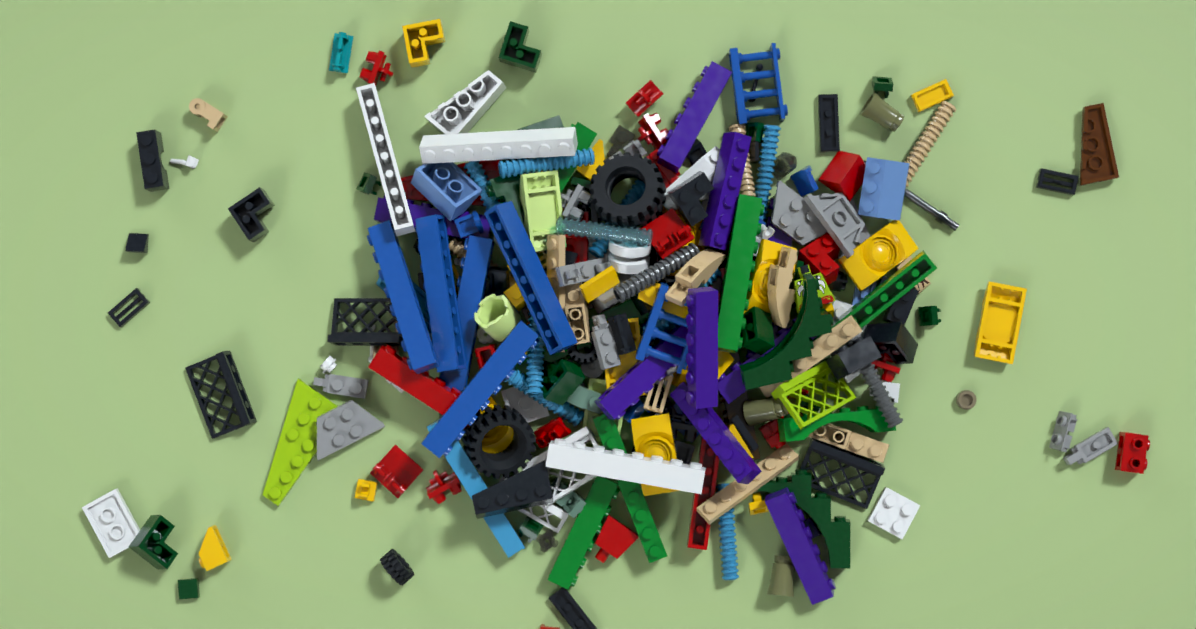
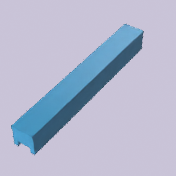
M440 419L427 426L429 432ZM455 439L451 444L452 450L445 458L472 499V495L488 487L459 441ZM504 513L484 517V520L508 558L521 549H525L524 544Z

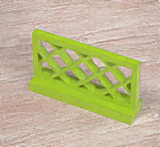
M826 361L779 385L771 393L775 400L778 398L781 400L800 430L856 398L843 378L836 380V383L828 381V375L830 373L833 375ZM815 382L822 383L823 390L815 388ZM827 386L835 388V395L827 392ZM802 389L810 391L809 397L801 395ZM839 390L844 391L848 398L839 397ZM814 393L822 395L821 402L814 400ZM787 397L796 398V405L790 403ZM826 397L834 400V406L826 404ZM801 400L809 403L808 409L800 407ZM813 405L821 407L820 414L812 411ZM799 412L807 414V421L803 422Z

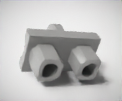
M578 184L574 192L568 189L566 195L560 193L562 208H564L562 215L569 221L571 219L576 221L582 220L585 212L577 208L580 202L586 205L591 203V194Z

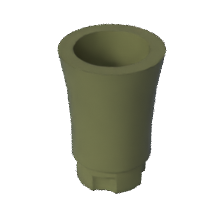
M875 92L870 96L860 112L861 116L869 118L893 132L897 130L905 117Z
M774 398L745 400L743 405L744 417L749 426L788 415L787 409L779 398L776 400Z
M775 555V563H773L767 594L794 597L793 562L790 557Z

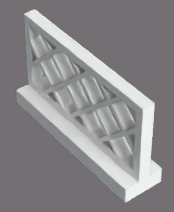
M586 426L564 439L569 444H574V442L586 444L591 441L593 446L598 445L594 438V433ZM548 450L526 463L527 466L524 469L522 468V470L524 471L544 460L546 463ZM547 467L548 476L549 474L558 476L556 486H551V489H554L553 503L597 476L586 474L585 478L580 480L575 478L577 472H573L572 477L563 475L564 470L560 469L559 474L550 472L551 468ZM561 478L571 480L569 488L565 490L559 489ZM552 503L544 504L543 506L546 508Z

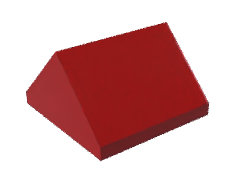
M838 151L818 181L835 193H843L850 202L863 183L866 165L860 155Z

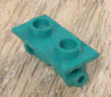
M344 32L334 34L329 71L348 73L354 36L346 35L347 33Z

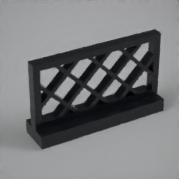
M334 298L331 335H328L327 342L335 346H402V333L392 332L388 328L397 321L396 316H393L386 324L381 320V317L387 311L392 315L390 305H392L391 299ZM340 303H346L350 307L343 315L339 311ZM360 303H364L367 308L359 314L355 308ZM378 303H381L385 308L377 315L373 308ZM353 311L357 318L350 324L345 318ZM371 311L375 318L367 324L363 317ZM361 320L366 327L360 332H356L353 327ZM344 321L348 327L343 332H337L338 325ZM379 321L383 327L378 332H374L371 327Z
M222 351L215 356L185 367L212 439L257 422L231 351ZM217 359L220 367L217 372H214L209 367L211 362ZM198 367L204 370L201 379L194 376L192 369ZM207 372L215 375L212 385L204 382ZM219 377L226 382L224 390L216 387ZM202 384L210 387L207 397L201 395L200 389ZM214 390L222 393L219 403L211 399ZM226 395L232 398L233 404L231 408L222 405ZM209 402L217 405L214 415L207 411ZM221 408L229 411L226 421L217 417ZM233 413L239 416L241 424L234 425L229 423ZM216 420L224 424L221 432L218 433L214 429Z
M811 438L809 442V447L800 469L812 470L815 478L811 479V488L868 509L880 477L885 471L884 464ZM811 452L820 454L822 461L811 464L809 460ZM832 459L838 461L840 468L829 471L826 462ZM824 463L828 473L817 477L813 467ZM850 466L856 468L858 474L847 478L844 469ZM842 470L846 480L835 484L831 474ZM868 473L876 476L874 482L865 485L862 476ZM829 476L833 485L826 488L822 487L819 479ZM860 477L863 487L853 491L849 481ZM847 483L851 492L844 495L840 494L837 486ZM865 490L868 495L865 503L858 501L855 493Z

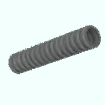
M689 243L688 246L680 248L653 266H649L648 269H644L643 272H639L638 275L636 274L615 286L613 293L616 299L623 303L630 296H635V293H640V290H645V287H650V284L654 285L655 281L659 282L660 278L664 279L665 276H669L670 273L679 270L680 267H683L690 259L700 253L698 247L694 243Z
M856 337L846 342L845 345H847L848 348L853 346L854 344L852 343V341L859 337ZM869 363L860 368L859 373H862V379H865L864 383L868 384L869 387L867 389L871 390L870 394L874 396L873 400H876V406L880 407L878 410L879 412L882 411L883 414L881 415L885 417L884 421L888 423L887 427L892 428L902 423L903 418L899 417L901 414L897 413L896 410L898 409L894 407L895 403L891 401L892 397L888 396L889 391L885 390L886 386H883V380H880L881 376L877 374L878 370L874 369L875 364Z

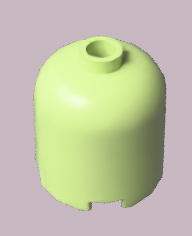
M491 294L485 297L479 303L480 308L477 313H474V318L478 325L491 338L499 342H503L517 323L522 320L520 314L504 295L496 296Z

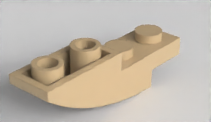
M783 246L781 247L778 264H770L767 286L768 304L774 325L786 328L787 323L790 321L791 306L795 300V290L790 289L789 285L793 279L792 272L797 262L798 250Z
M711 248L695 255L675 275L676 281L665 294L666 300L683 307L686 303L688 289L698 288L701 283L706 284L725 260L726 255Z
M583 282L565 286L566 318L578 341L577 344L590 342L587 302L579 287Z
M830 423L819 427L809 435L811 438L884 463L890 446L889 444Z

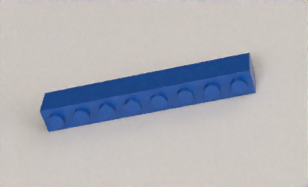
M513 202L495 205L484 214L550 355L566 350L577 344L578 341Z
M435 214L415 219V231L418 235V251L421 256L420 267L424 277L423 288L426 292V308L430 319L429 328L431 329L432 344L439 362V367H436L437 372L467 369L445 216Z
M388 220L369 227L367 239L370 246L374 247L375 252L372 254L376 264L379 263L381 268L378 270L381 280L385 281L386 284L384 292L386 297L391 299L392 305H390V310L398 321L395 323L396 329L399 334L402 333L403 341H401L403 350L408 352L409 355L407 359L410 370H414L417 374L439 367V362L394 226Z
M470 235L465 240L464 249L467 252L466 257H463L461 261L463 273L457 281V287L460 289L456 297L467 369L440 372L439 378L446 382L445 385L450 389L454 387L459 391H463L468 383L479 326L475 321L474 313H477L480 308L479 303L484 299L488 269L490 268L495 242L491 238Z
M520 320L421 444L438 458H441L442 455L446 457L453 448L451 446L455 439L459 441L465 434L463 429L466 425L471 426L477 419L475 414L479 409L483 411L490 403L488 398L491 394L496 395L502 388L500 383L504 378L508 380L515 372L513 367L517 363L520 365L527 357L525 352L529 348L533 349L540 341L537 339L539 334Z

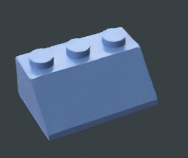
M867 157L858 215L900 221L910 163Z
M454 162L423 164L415 169L411 184L450 222L463 214L482 192V189Z

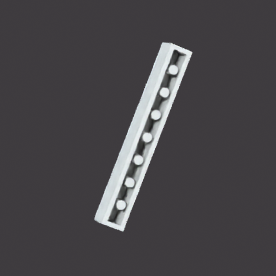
M375 83L357 87V94L396 236L415 232Z
M566 127L424 135L419 149L422 164L575 156L578 142L576 128Z
M558 438L554 441L551 440L549 443L545 467L697 494L702 493L706 467H702L700 463L691 462L690 465L683 464V461L678 459L666 461L663 460V457L652 455L651 458L643 457L644 454L639 452L626 454L621 449L609 451L599 445H594L593 448L586 447V444L582 442L569 444L566 443V440Z

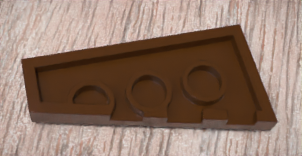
M1104 103L1085 106L1082 110L1080 186L1119 178Z

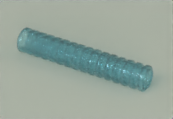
M559 217L556 222L557 234L562 233L569 236L574 234L575 237L580 235L582 238L586 236V238L592 237V239L597 237L599 240L604 238L605 241L610 239L612 242L616 240V242L622 241V243H626L627 241L629 244L634 242L635 245L640 243V245L646 244V246H650L652 243V229L646 230V228H642L640 230L639 227L634 229L632 226L628 228V226L622 227V225L617 227L616 224L610 226L609 223L604 225V223L598 224V222L592 223V221L586 223V220L580 222L578 219L576 221L574 219L568 220V218L563 220L562 217Z

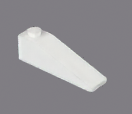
M717 146L702 156L666 189V201L662 205L667 210L671 208L678 210L667 192L697 172H704L712 184L720 151ZM708 192L698 200H707L709 198L710 192Z

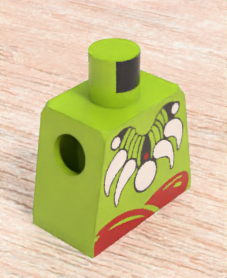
M809 264L797 268L801 279L793 281L797 313H799L802 305L804 290L803 274L811 273ZM821 272L812 275L818 279L820 289L817 290V295L821 298L822 304L835 301Z

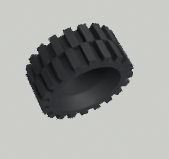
M498 404L494 405V409L491 410L487 406L483 414L480 411L475 414L477 419L470 428L465 427L466 436H463L462 439L465 444L463 447L467 456L480 473L483 472L487 477H490L492 474L495 479H500V474L504 478L510 477V472L516 475L519 473L517 469L520 466L523 469L527 466L525 463L526 459L531 461L533 456L530 451L535 452L536 446L533 442H536V437L531 426L516 409L513 408L511 410L507 405H504L502 409ZM502 425L513 428V440L505 450L494 454L482 450L483 438L491 429Z

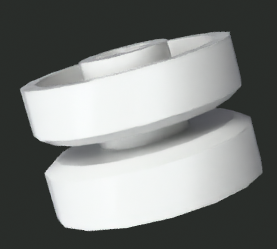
M615 234L609 238L610 253L608 254V262L618 273L638 274L641 271L643 272L644 269H648L650 266L649 254L652 244L646 236L640 234Z

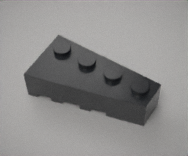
M545 460L472 495L476 518L479 519L553 503Z

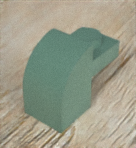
M581 384L567 400V402L597 414H601L602 411L594 402L602 394Z
M558 477L553 481V483L550 486H556ZM561 480L559 489L565 490L569 488V485ZM575 490L556 501L573 518L583 510L586 504L585 499Z

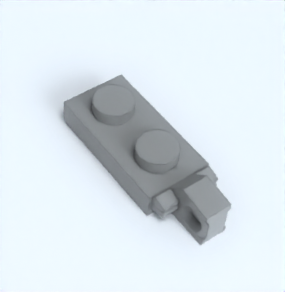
M605 315L593 316L594 327H592L593 332H591L601 370L621 365L610 324L606 321Z
M325 374V379L314 377L313 385L323 386V391L327 393L366 399L369 380Z
M1105 427L1074 445L1070 449L1072 453L1063 459L1067 465H1071L1076 461L1078 464L1086 463L1114 447L1118 442L1109 427Z

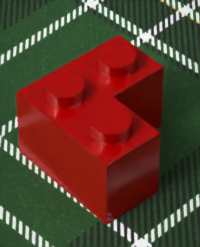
M827 232L799 250L797 260L803 261L804 265L809 264L812 275L821 272L827 285H829L838 276L840 266L834 260L838 258L840 248Z

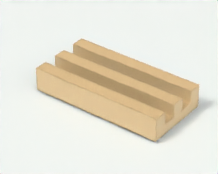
M665 376L659 381L652 406H649L654 387L648 392L644 409L663 414L673 376ZM665 380L668 382L659 409L656 406Z

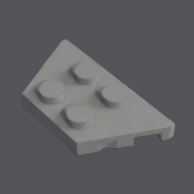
M778 181L776 183V197L773 202L774 210L770 223L800 246L826 233L827 230L803 197L783 182Z
M823 193L818 196L808 194L804 197L805 202L848 259L854 254V246L859 241L860 232L863 231L865 223L844 194Z
M353 400L318 416L317 459L320 460L385 427L384 423Z

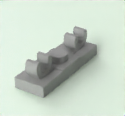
M603 257L557 267L555 269L559 286L588 281L610 267V262H605Z

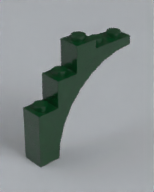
M558 115L517 130L564 128ZM504 159L500 161L505 162V160H508L510 162L512 159ZM517 174L515 177L511 175L509 178L507 176L505 178L499 176L490 179L485 187L488 197H491L493 202L500 199L501 202L499 204L512 201L524 226L520 209V175Z
M811 273L803 274L804 290L802 305L789 333L767 354L752 362L739 365L742 383L746 390L792 380L791 373L794 372L792 360L812 356L811 349H814L811 337L832 332L831 326L834 325L833 317L823 308L822 300L817 295V290L820 289L818 279L814 278Z
M797 469L795 473H791V480H788V477H776V480H770L756 490L774 493L788 487L789 492H793L796 497V504L811 516L821 530L828 547L830 567L850 568V520L846 519V516H834V519H831V497L827 496V493L819 492L815 493V496H811V473H807L805 469Z

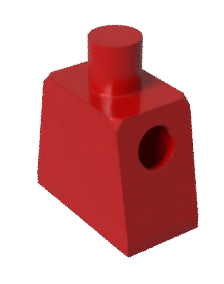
M608 514L595 541V544L600 547L595 558L602 563H605L610 555L618 559L638 539L639 535Z

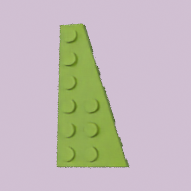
M299 378L296 382L263 491V496L277 506H280L317 453V417L338 407V405Z

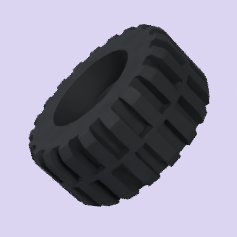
M624 152V156H619V153L615 154L613 159L609 160L607 158L603 161V166L599 165L596 168L597 175H592L591 181L593 184L590 185L589 189L591 201L605 223L608 222L614 228L619 226L620 230H627V227H630L631 230H636L639 225L646 226L648 224L647 221L650 219L651 221L655 220L657 212L661 213L663 209L662 203L664 204L666 201V186L655 163L652 164L649 158H642L641 154L638 153L631 156L630 152ZM627 178H636L645 183L644 194L638 201L629 205H620L612 201V190L620 181Z

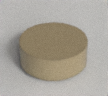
M963 390L957 394L956 403L961 409H971L976 404V396L969 390Z

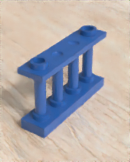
M771 43L770 51L741 54L738 53V48H730L728 53L738 124L746 126L750 118L779 115V122L784 121L785 116H788V109L786 104L783 105L778 67L780 49L776 48L775 43ZM763 59L772 60L773 70L750 73L740 72V64L743 62ZM774 77L775 89L751 92L743 90L742 83H745V81ZM776 96L778 106L776 108L752 111L745 109V102L749 99Z
M661 282L635 358L643 361L644 357L651 356L677 365L676 372L681 374L682 369L686 370L688 365L686 362V354L688 353L686 339L660 331L655 326L657 320L661 319L688 327L686 318L665 312V309H662L664 301L668 302L665 294L668 291L669 285ZM656 337L683 346L680 358L652 349V346H649L651 338L655 339Z

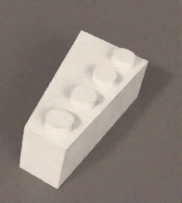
M488 70L468 84V87L454 94V97L445 103L443 102L436 110L431 113L429 112L424 117L443 134L468 133L503 93L506 86Z

